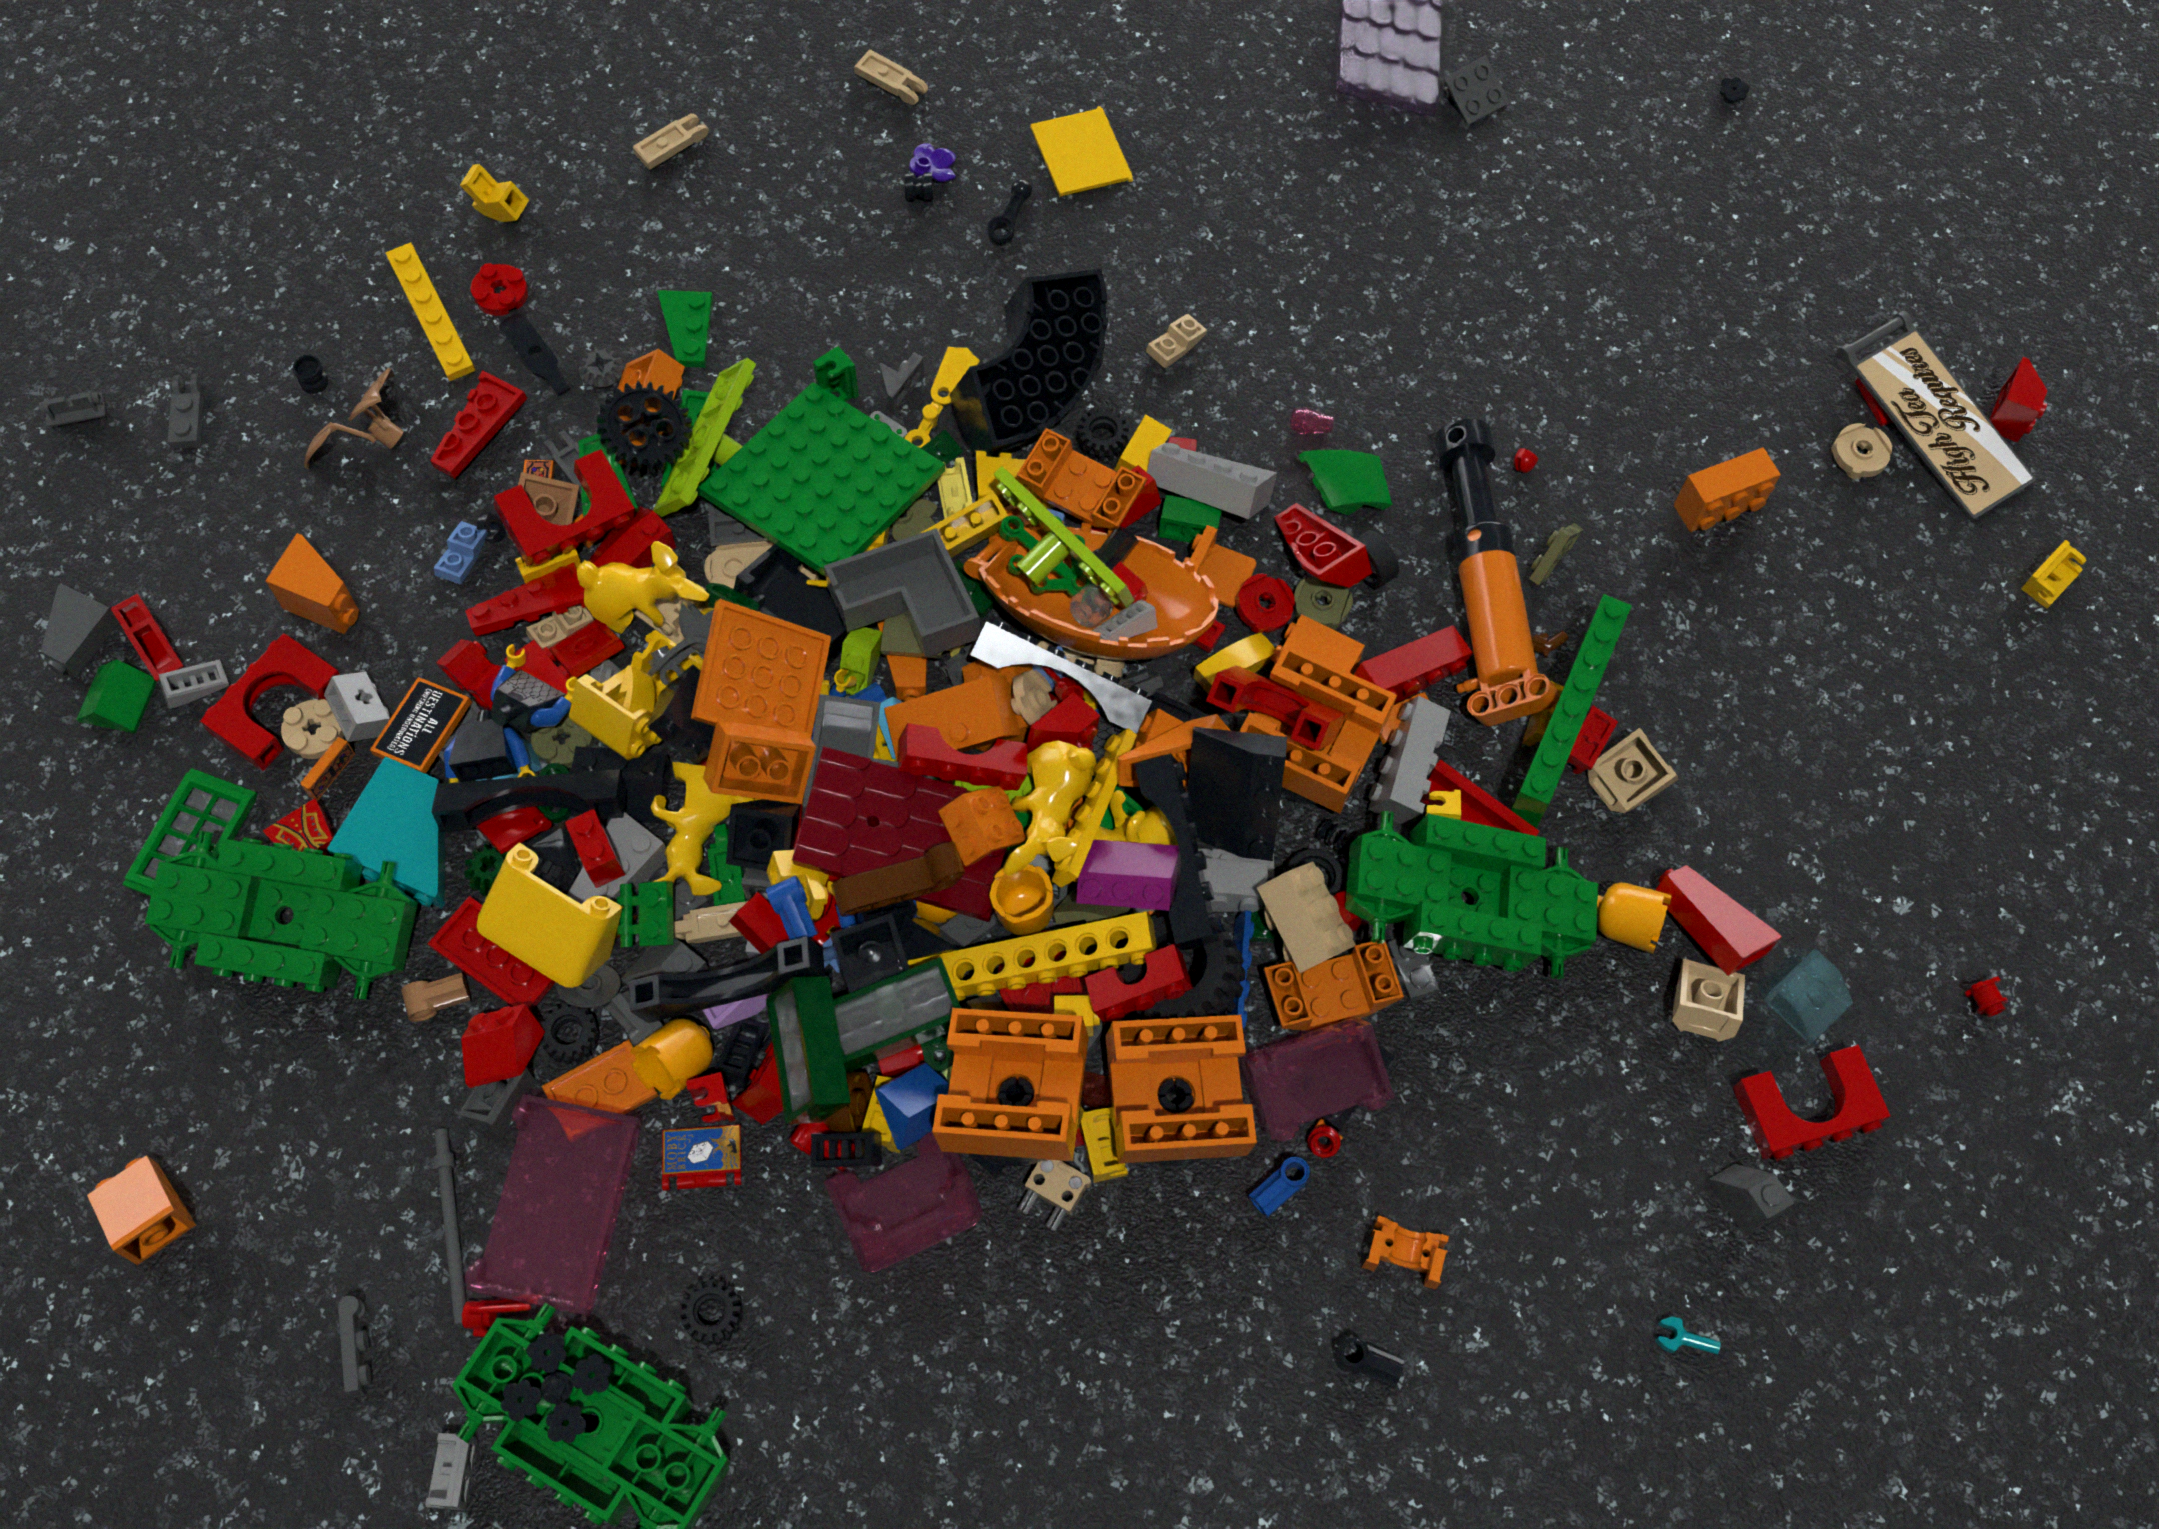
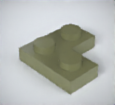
M1573 523L1566 528L1562 527L1559 531L1555 530L1546 543L1549 549L1545 555L1542 556L1540 554L1532 564L1531 569L1534 572L1529 579L1538 585L1544 583L1561 557L1570 552L1584 529Z

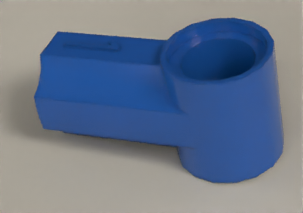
M796 875L766 888L769 901L775 913L780 915L790 940L806 936L812 938L819 934L806 905L807 897Z
M1299 1157L1286 1159L1276 1172L1248 1195V1198L1261 1214L1268 1218L1296 1192L1304 1189L1310 1174L1307 1162ZM1290 1168H1296L1301 1171L1303 1178L1294 1182L1287 1178L1285 1172Z

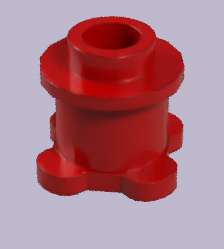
M1999 976L1978 982L1964 992L1966 997H1974L1979 1007L1977 1010L1978 1014L1986 1013L1987 1017H1992L2005 1010L2004 1005L2008 1002V999L2006 997L2003 998L1996 985L2001 982Z

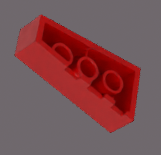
M1452 625L1360 663L1354 675L1396 694L1395 705L1451 674L1457 675L1467 667L1466 662L1473 652Z

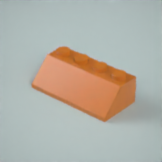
M656 349L626 363L618 389L624 392L626 383L632 389H635L637 381H640L642 388H647L648 383L652 382L654 390L663 385V393L665 395L670 391H674V399L676 391L682 384L681 376L685 367L660 349ZM653 407L646 408L650 412L658 411ZM628 416L619 417L624 421L631 420V418H629ZM658 432V434L662 436L664 432ZM631 441V443L634 445H643V443L640 441ZM621 459L619 463L625 465L626 459ZM632 463L630 466L636 467V463Z

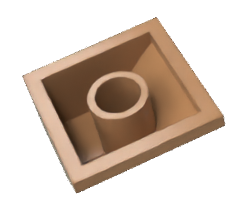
M521 472L518 485H522L536 512L550 523L557 525L572 524L579 485Z

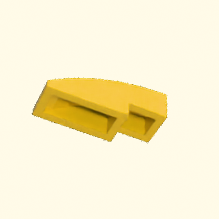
M1261 632L1251 635L1222 649L1197 665L1194 671V679L1209 694L1217 672L1237 665L1256 673L1271 662V657L1276 648Z

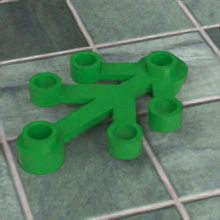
M1017 516L1005 517L999 526V534L1006 541L1013 542L1018 540L1029 550L1039 542L1024 529L1023 521ZM1055 516L1063 524L1062 520ZM1008 523L1015 524L1018 529H1011ZM1075 535L1085 545L1083 537ZM1014 555L1008 562V570L1014 575L1023 573L1013 565L1014 561L1019 562L1023 558L1022 555ZM1071 556V569L1062 560L1051 571L1056 572L1062 579H1048L1046 576L1042 580L1044 587H1038L1031 581L1030 588L1036 594H1042L1045 591H1067L1071 597L1083 599L1091 594L1094 584L1083 574L1082 569L1078 566L1080 563ZM1076 580L1082 581L1084 587L1078 586Z

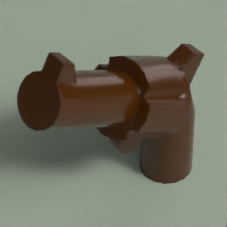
M1562 630L1549 640L1547 633L1531 635L1534 652L1543 654L1544 658L1548 657L1550 651L1555 650L1569 639Z

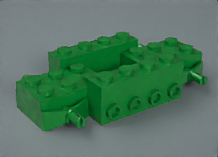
M1382 811L1380 829L1362 834L1350 844L1345 909L1369 921V925H1373L1371 939L1373 943H1385L1387 924L1404 921L1403 947L1412 948L1416 953L1442 954L1444 958L1449 960H1472L1474 964L1479 966H1489L1491 964L1502 966L1503 970L1509 972L1521 971L1539 956L1543 955L1547 957V960L1551 961L1550 977L1553 979H1563L1564 961L1582 955L1596 942L1598 883L1588 881L1575 870L1569 868V849H1564V847L1555 849V865L1542 870L1545 867L1546 838L1428 813L1411 830L1409 842L1400 834L1394 832V812ZM1463 891L1469 892L1473 896L1474 905L1466 904L1461 896Z
M201 830L199 831L198 842L194 851L166 859L165 862L159 861L145 924H149L151 930L168 944L172 945L171 948L173 950L168 967L183 969L186 951H191V948L198 947L194 964L213 968V975L232 978L233 972L244 973L243 980L262 983L263 978L268 977L274 978L273 985L293 988L294 982L305 984L304 990L324 993L325 987L336 989L342 965L356 976L357 982L353 998L367 1000L370 982L404 970L418 903L397 888L395 882H392L396 865L394 862L382 861L381 872L377 882L374 881L359 886L363 865L353 862L354 856L334 853V857L325 856L321 850L304 848L303 852L292 850L293 846L273 843V847L262 845L263 841L243 838L242 842L223 839L217 859L212 856L213 852L209 851L214 833ZM290 907L294 913L293 919L290 923L283 925L280 921V913L283 909Z
M544 1302L534 1320L531 1318L528 1321L497 1318L452 1384L467 1411L466 1416L468 1417L456 1436L469 1443L478 1427L482 1426L483 1423L506 1424L491 1447L493 1451L499 1454L496 1461L513 1472L517 1466L528 1472L525 1480L541 1490L546 1484L557 1490L554 1498L571 1508L575 1502L586 1509L583 1516L598 1526H601L603 1521H606L612 1526L617 1527L630 1505H632L640 1519V1529H693L730 1469L728 1467L730 1462L715 1437L716 1431L725 1416H727V1413L714 1407L705 1425L702 1423L700 1426L682 1425L683 1420L693 1406V1403L684 1395L685 1387L670 1378L666 1383L655 1377L658 1371L643 1361H640L637 1366L627 1360L629 1353L612 1343L607 1348L600 1344L598 1341L601 1336L589 1328L583 1326L582 1330L579 1331L571 1326L564 1336L565 1346L563 1349L567 1353V1358L563 1362H559V1368L556 1372H562L571 1379L572 1375L577 1371V1362L580 1360L587 1361L589 1356L593 1354L600 1355L604 1359V1364H608L611 1367L612 1372L608 1376L610 1384L606 1391L601 1393L594 1391L592 1395L587 1396L582 1392V1388L579 1389L573 1386L571 1396L565 1401L570 1407H580L582 1418L588 1414L598 1415L599 1425L597 1429L591 1433L583 1432L576 1435L572 1443H566L564 1440L553 1442L548 1437L550 1427L546 1424V1418L548 1415L554 1414V1408L557 1404L547 1402L542 1396L540 1402L536 1404L537 1411L533 1416L526 1415L522 1421L514 1422L509 1418L508 1412L501 1409V1402L505 1399L503 1390L510 1383L518 1385L520 1381L527 1380L530 1382L531 1387H536L541 1391L544 1379L550 1374L546 1373L542 1368L540 1370L532 1368V1359L527 1355V1347L532 1342H538V1336L545 1333V1326L556 1309ZM547 1351L546 1356H549L551 1352ZM595 1373L590 1375V1379L595 1377ZM524 1398L519 1400V1404L523 1403ZM569 1421L564 1422V1426L569 1424Z

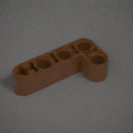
M947 842L931 848L924 857L840 879L831 884V889L841 917H847L948 889L958 883L965 874V869L955 842Z

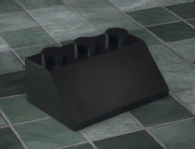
M575 747L571 773L620 769L627 787L624 812L636 822L663 824L662 819L654 816L650 806L654 797L659 794L665 796L667 801L672 771L667 754L643 752L640 757L627 760L612 749ZM571 810L572 817L581 815V813Z

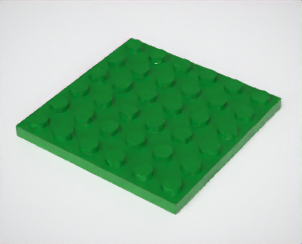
M812 382L700 485L698 489L702 497L825 576L824 565L863 553L945 472V463Z

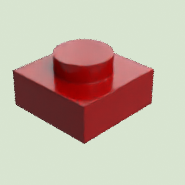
M1215 620L1211 627L1192 644L1211 653L1225 632L1226 626Z

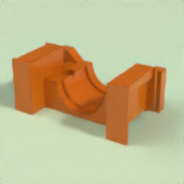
M1378 1215L1373 1228L1380 1229V1231L1374 1229L1370 1237H1373L1369 1257L1364 1262L1362 1268L1375 1271L1379 1260L1422 1272L1426 1274L1423 1286L1436 1290L1441 1284V1272L1445 1256L1448 1253L1447 1250L1438 1247L1444 1248L1448 1243L1449 1236L1430 1232H1413L1400 1227L1396 1222ZM1385 1242H1389L1391 1246H1387ZM1422 1253H1426L1428 1257H1424Z

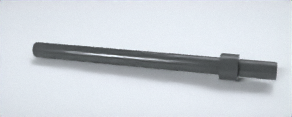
M437 1129L434 1131L437 1153L434 1156L435 1171L439 1173L454 1325L462 1326V1311L466 1298L452 1169L455 1168L454 1154L450 1153L448 1129Z

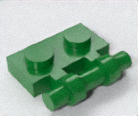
M673 882L638 883L639 896H633L632 884H620V896L617 897V904L623 907L620 925L617 928V935H620V948L633 947V935H639V946L674 945ZM639 906V924L633 925V907Z

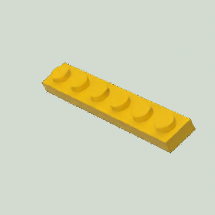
M410 242L385 252L449 382L474 372V365L412 243Z
M1129 728L1118 735L1113 734L1105 743V755L1095 767L1094 772L1097 774L1094 781L1089 784L1085 791L1086 800L1075 814L1074 819L1077 820L1075 826L1066 836V838L1075 839L1079 847L1067 859L1055 862L1054 864L1056 871L1051 881L1061 888L1077 879L1080 875L1117 785L1118 757L1131 751L1137 734Z

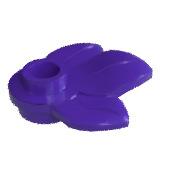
M929 143L920 144L915 148L913 152L914 158L910 160L909 169L916 174V178H919V175H922L924 172H932L933 179L941 182L956 178L955 173L949 168L956 160L954 152L945 148L935 150Z

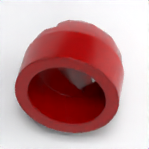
M1520 448L1513 459L1514 468L1523 473L1530 472L1538 462V457L1533 452L1524 448Z

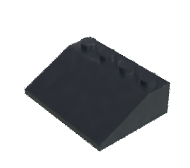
M1202 727L1193 728L1187 791L1191 795L1194 809L1189 810L1191 820L1197 822L1201 838L1198 840L1242 858L1273 861L1287 737Z

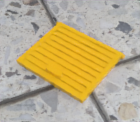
M1101 106L1094 110L1030 124V129L1059 197L1124 181H1133L1132 173Z

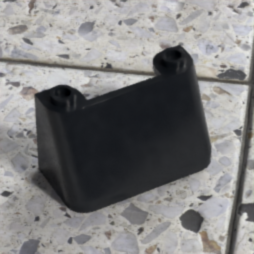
M774 544L736 576L733 589L755 600L759 604L758 612L832 636L825 667L826 670L842 651L843 642L849 632L845 628L838 612V607H836L830 592L823 587L807 585L806 581L810 578L800 572L801 561Z

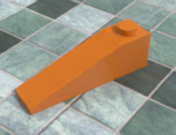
M1218 714L1189 720L1119 756L1117 783L1119 786L1140 787L1135 764L1171 753L1178 762L1183 763L1187 780L1183 781V785L1188 786L1193 728L1231 730Z

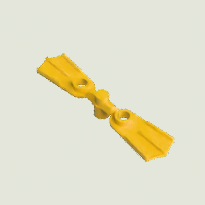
M967 347L947 348L931 388L933 401L923 408V420L918 429L911 430L904 438L911 443L916 439L922 440V445L917 446L919 448L930 441L928 434L937 425L938 416L944 407L942 405L952 402L950 398L952 390L969 367L978 365L980 362ZM947 391L949 394L946 397H941L939 392Z

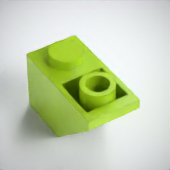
M863 626L851 630L844 640L840 669L848 670L844 676V682L846 683L850 676H855L857 680L855 686L845 689L847 694L854 695L871 685L880 657L883 632Z

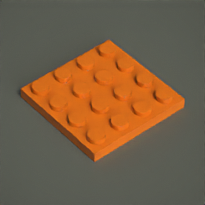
M722 599L717 600L713 611L691 719L716 726L717 720L805 732L812 738L832 636Z

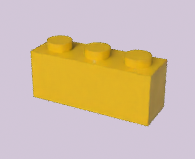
M994 491L921 533L937 528L952 558L998 532L1001 522L1008 514Z

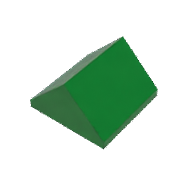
M117 659L98 668L76 720L81 723L136 734L157 682L154 677Z

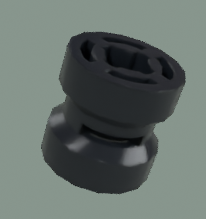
M905 172L906 200H914L917 195L924 200H933L932 172H924L922 175H919V178H916L914 172Z
M303 355L294 361L292 370L305 392L317 394L326 389L329 379L325 370H323L320 360L316 356Z

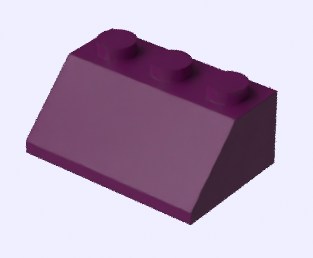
M1094 839L1078 877L1076 903L1170 911L1180 883L1181 858L1179 846Z

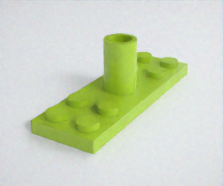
M745 358L719 373L694 424L691 438H688L690 440L688 448H683V456L678 457L653 509L661 517L672 512L675 513L686 505L690 506L695 501L698 495L696 491L698 484L705 479L709 472L707 466L710 459L722 466L743 447L726 435L724 430L733 412L740 407L743 401L741 395L744 389L751 384L754 378L752 372L756 363L749 358Z
M1003 466L994 473L999 482L996 487L1000 490L1002 496L1013 507L1017 505L1018 509L1023 513L1022 515L1031 525L1035 527L1039 524L1048 532L1016 564L1036 586L1070 554L1080 563L1078 566L1082 569L1083 574L1095 586L1099 582L1101 583L1099 585L1113 604L1117 605L1120 602L1125 608H1128L1135 601L1127 585Z

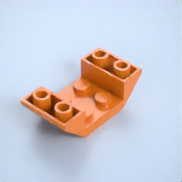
M1045 428L1017 473V478L1045 502L1088 524H1092L1094 527L1114 529L1119 528L1147 482V478L1123 466L1116 472L1074 451L1070 439L1048 428Z
M1386 941L1383 944L1367 942L1355 945L1352 954L1326 960L1302 973H1299L1294 961L1263 969L1281 1029L1309 1031L1338 1024L1343 1019L1350 1021L1366 1017L1404 997Z

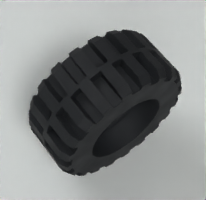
M1166 910L1163 911L1164 916L1159 918L1156 914L1151 916L1154 924L1157 950L1175 944L1168 914L1169 911ZM1222 925V930L1217 931L1220 941L1191 948L1203 951L1207 955L1206 970L1199 983L1193 989L1185 992L1180 998L1164 999L1156 1002L1150 1009L1143 1011L1135 1010L1141 1018L1150 1020L1222 1016L1226 1011L1231 1013L1236 1005L1233 1000L1235 997L1240 998L1244 989L1239 981L1245 980V969L1242 967L1244 960L1236 943ZM1128 939L1126 940V942H1125V944H1124L1123 947H1125V946L1127 945ZM1131 963L1119 965L1123 970L1119 971V973L1123 976L1127 985L1140 982L1147 972L1146 963L1141 965Z

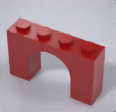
M602 449L575 460L574 473L585 490L591 507L581 520L573 524L557 525L543 519L536 512L521 484L494 496V508L527 567L534 563L535 565L544 564L556 553L561 551L562 553H568L577 548L579 543L587 539L589 541L597 540L605 534V531L614 527L621 529L631 523L635 508Z
M283 633L277 640L270 643L267 651L257 661L249 665L246 673L236 683L228 687L225 695L215 705L207 709L200 722L209 734L263 772L284 749L275 736L253 722L252 710L257 699L272 687L294 685L303 689L317 700H326L324 693L332 676L340 675V673L330 664Z
M1237 665L1217 672L1206 699L1207 702L1232 713L1242 709H1249L1280 719L1294 727L1290 739L1317 751L1336 740L1346 713Z
M829 875L825 887L827 888L828 881L834 883L840 880V878ZM759 892L729 920L761 954L766 953L778 943L790 941L780 915L775 913L772 905ZM829 892L828 902L824 905L823 914L820 920L815 922L819 934L810 938L819 947L830 938L826 932L832 926L836 929L840 928L835 907L837 903L834 896Z
M1859 1044L1831 1052L1820 1061V1065L1835 1098V1111L1830 1121L1813 1123L1793 1114L1785 1104L1771 1070L1743 1078L1732 1088L1763 1160L1774 1157L1776 1161L1784 1160L1793 1156L1794 1150L1804 1148L1805 1152H1810L1823 1147V1142L1833 1139L1835 1143H1840L1852 1138V1133L1862 1130L1864 1134H1870L1883 1128L1881 1123L1891 1115Z

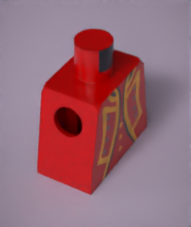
M315 798L263 830L272 844L293 846L292 850L303 852L304 848L321 850L323 855L331 856L327 847L335 834L326 813Z

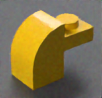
M480 164L472 165L460 184L474 200L472 206L486 217L500 222L517 221L529 202V199L512 181L497 183Z
M794 850L773 851L767 868L771 886L796 875L807 897L806 905L812 919L820 918L822 909L828 902V892L825 885L829 875L794 865L792 862Z

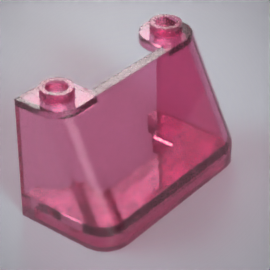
M1360 1018L1341 1021L1252 1051L1240 1057L1244 1074L1268 1136L1272 1140L1276 1139L1278 1142L1294 1138L1296 1136L1295 1131L1300 1128V1124L1355 1105L1367 1106L1368 1110H1376L1386 1106L1387 1100L1395 1098L1371 1023Z
M932 1132L927 1133L917 1145L919 1157L860 1184L856 1175L852 1173H841L824 1181V1185L858 1262L866 1272L882 1270L977 1224L982 1217V1208L972 1179L958 1153L942 1152Z

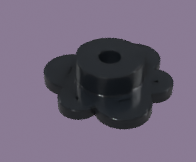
M1738 77L1733 79L1724 78L1721 81L1722 87L1719 92L1725 95L1726 100L1729 102H1736L1738 99L1744 100L1750 87Z

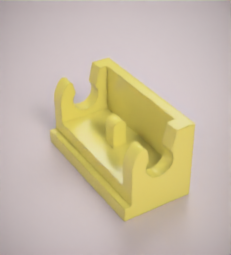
M964 457L956 458L954 462L955 467L946 468L945 465V472L937 479L944 519L973 503Z

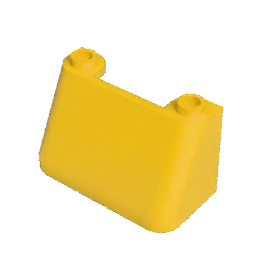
M519 842L507 853L478 914L476 928L482 936L559 985L569 988L578 987L611 957L623 907L604 896H592L582 904L578 903L532 874L538 866V856L534 851Z

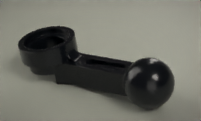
M1018 179L1013 182L1011 186L1012 196L1004 214L995 216L989 221L987 227L988 235L992 241L998 244H1005L1014 237L1016 217L1023 202L1032 193L1031 184L1027 180ZM997 228L1009 230L1004 236H998L994 233Z

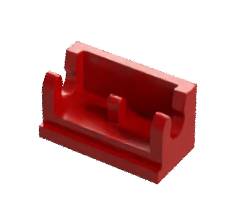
M1594 705L1589 708L1566 762V764L1571 763L1576 766L1573 771L1574 774H1581L1586 769L1591 770L1618 723V721Z
M721 1072L686 1081L687 1090L690 1092L696 1107L704 1108L712 1105L716 1107L714 1114L702 1117L704 1123H715L726 1119L729 1122L735 1121L729 1089Z

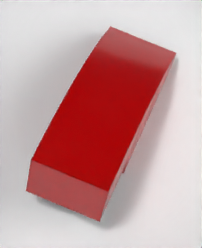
M138 593L110 608L156 682L159 681L158 674L184 667Z

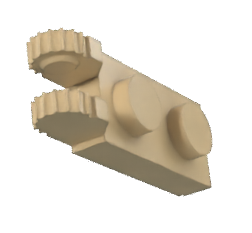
M868 50L854 66L855 74L896 96L899 95L904 102L915 105L919 101L915 92L924 95L928 90V85L922 79L913 75L911 71L872 50Z
M694 113L688 114V116L678 121H673L635 144L633 151L650 170L692 145L693 142H700L708 135L709 129L705 124L698 125L699 119Z

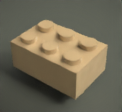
M1313 861L1287 871L1257 887L1265 903L1264 914L1267 926L1270 930L1278 929L1283 939L1284 959L1286 962L1294 961L1299 973L1356 945L1351 928L1344 923L1339 913L1338 903L1330 895L1324 883L1323 873L1315 866Z

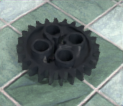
M637 381L636 388L632 389L626 383L624 392L615 388L614 397L607 395L606 404L600 405L599 412L601 414L597 416V423L600 424L597 426V434L602 435L600 437V444H608L606 448L607 454L616 452L615 462L623 458L626 459V468L632 463H636L637 471L641 470L642 465H647L648 470L652 472L654 464L664 469L665 460L673 465L676 459L675 455L682 457L684 453L683 448H688L690 440L688 438H691L692 429H690L692 419L686 418L689 409H680L683 400L677 399L673 401L674 391H670L665 395L663 393V385L654 390L652 382L648 383L647 388H642L640 381ZM653 407L658 411L650 412L646 408ZM628 416L629 418H631V420L624 421L619 417ZM658 432H666L670 436L663 437L660 436ZM637 440L642 442L643 445L637 446L632 444L631 441Z

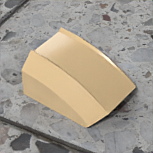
M1640 728L1601 755L1593 768L1588 770L1590 785L1610 811L1626 813L1679 780L1675 771L1670 765L1668 766Z
M1682 959L1672 1021L1680 1031H1689L1711 1037L1718 1042L1734 1038L1743 1022L1745 975L1733 973L1727 976L1720 968Z

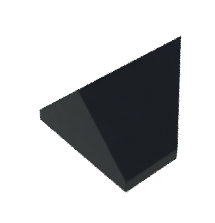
M564 821L524 845L534 851L538 858L543 859L545 862H552L553 865L560 866L562 870L570 872L572 876L578 877L580 868L576 849Z
M909 916L903 917L899 936L907 961L964 949L960 943L932 922Z

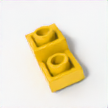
M628 665L619 691L620 694L625 696L623 707L633 714L642 708L647 709L652 714L655 702L653 678L632 665Z

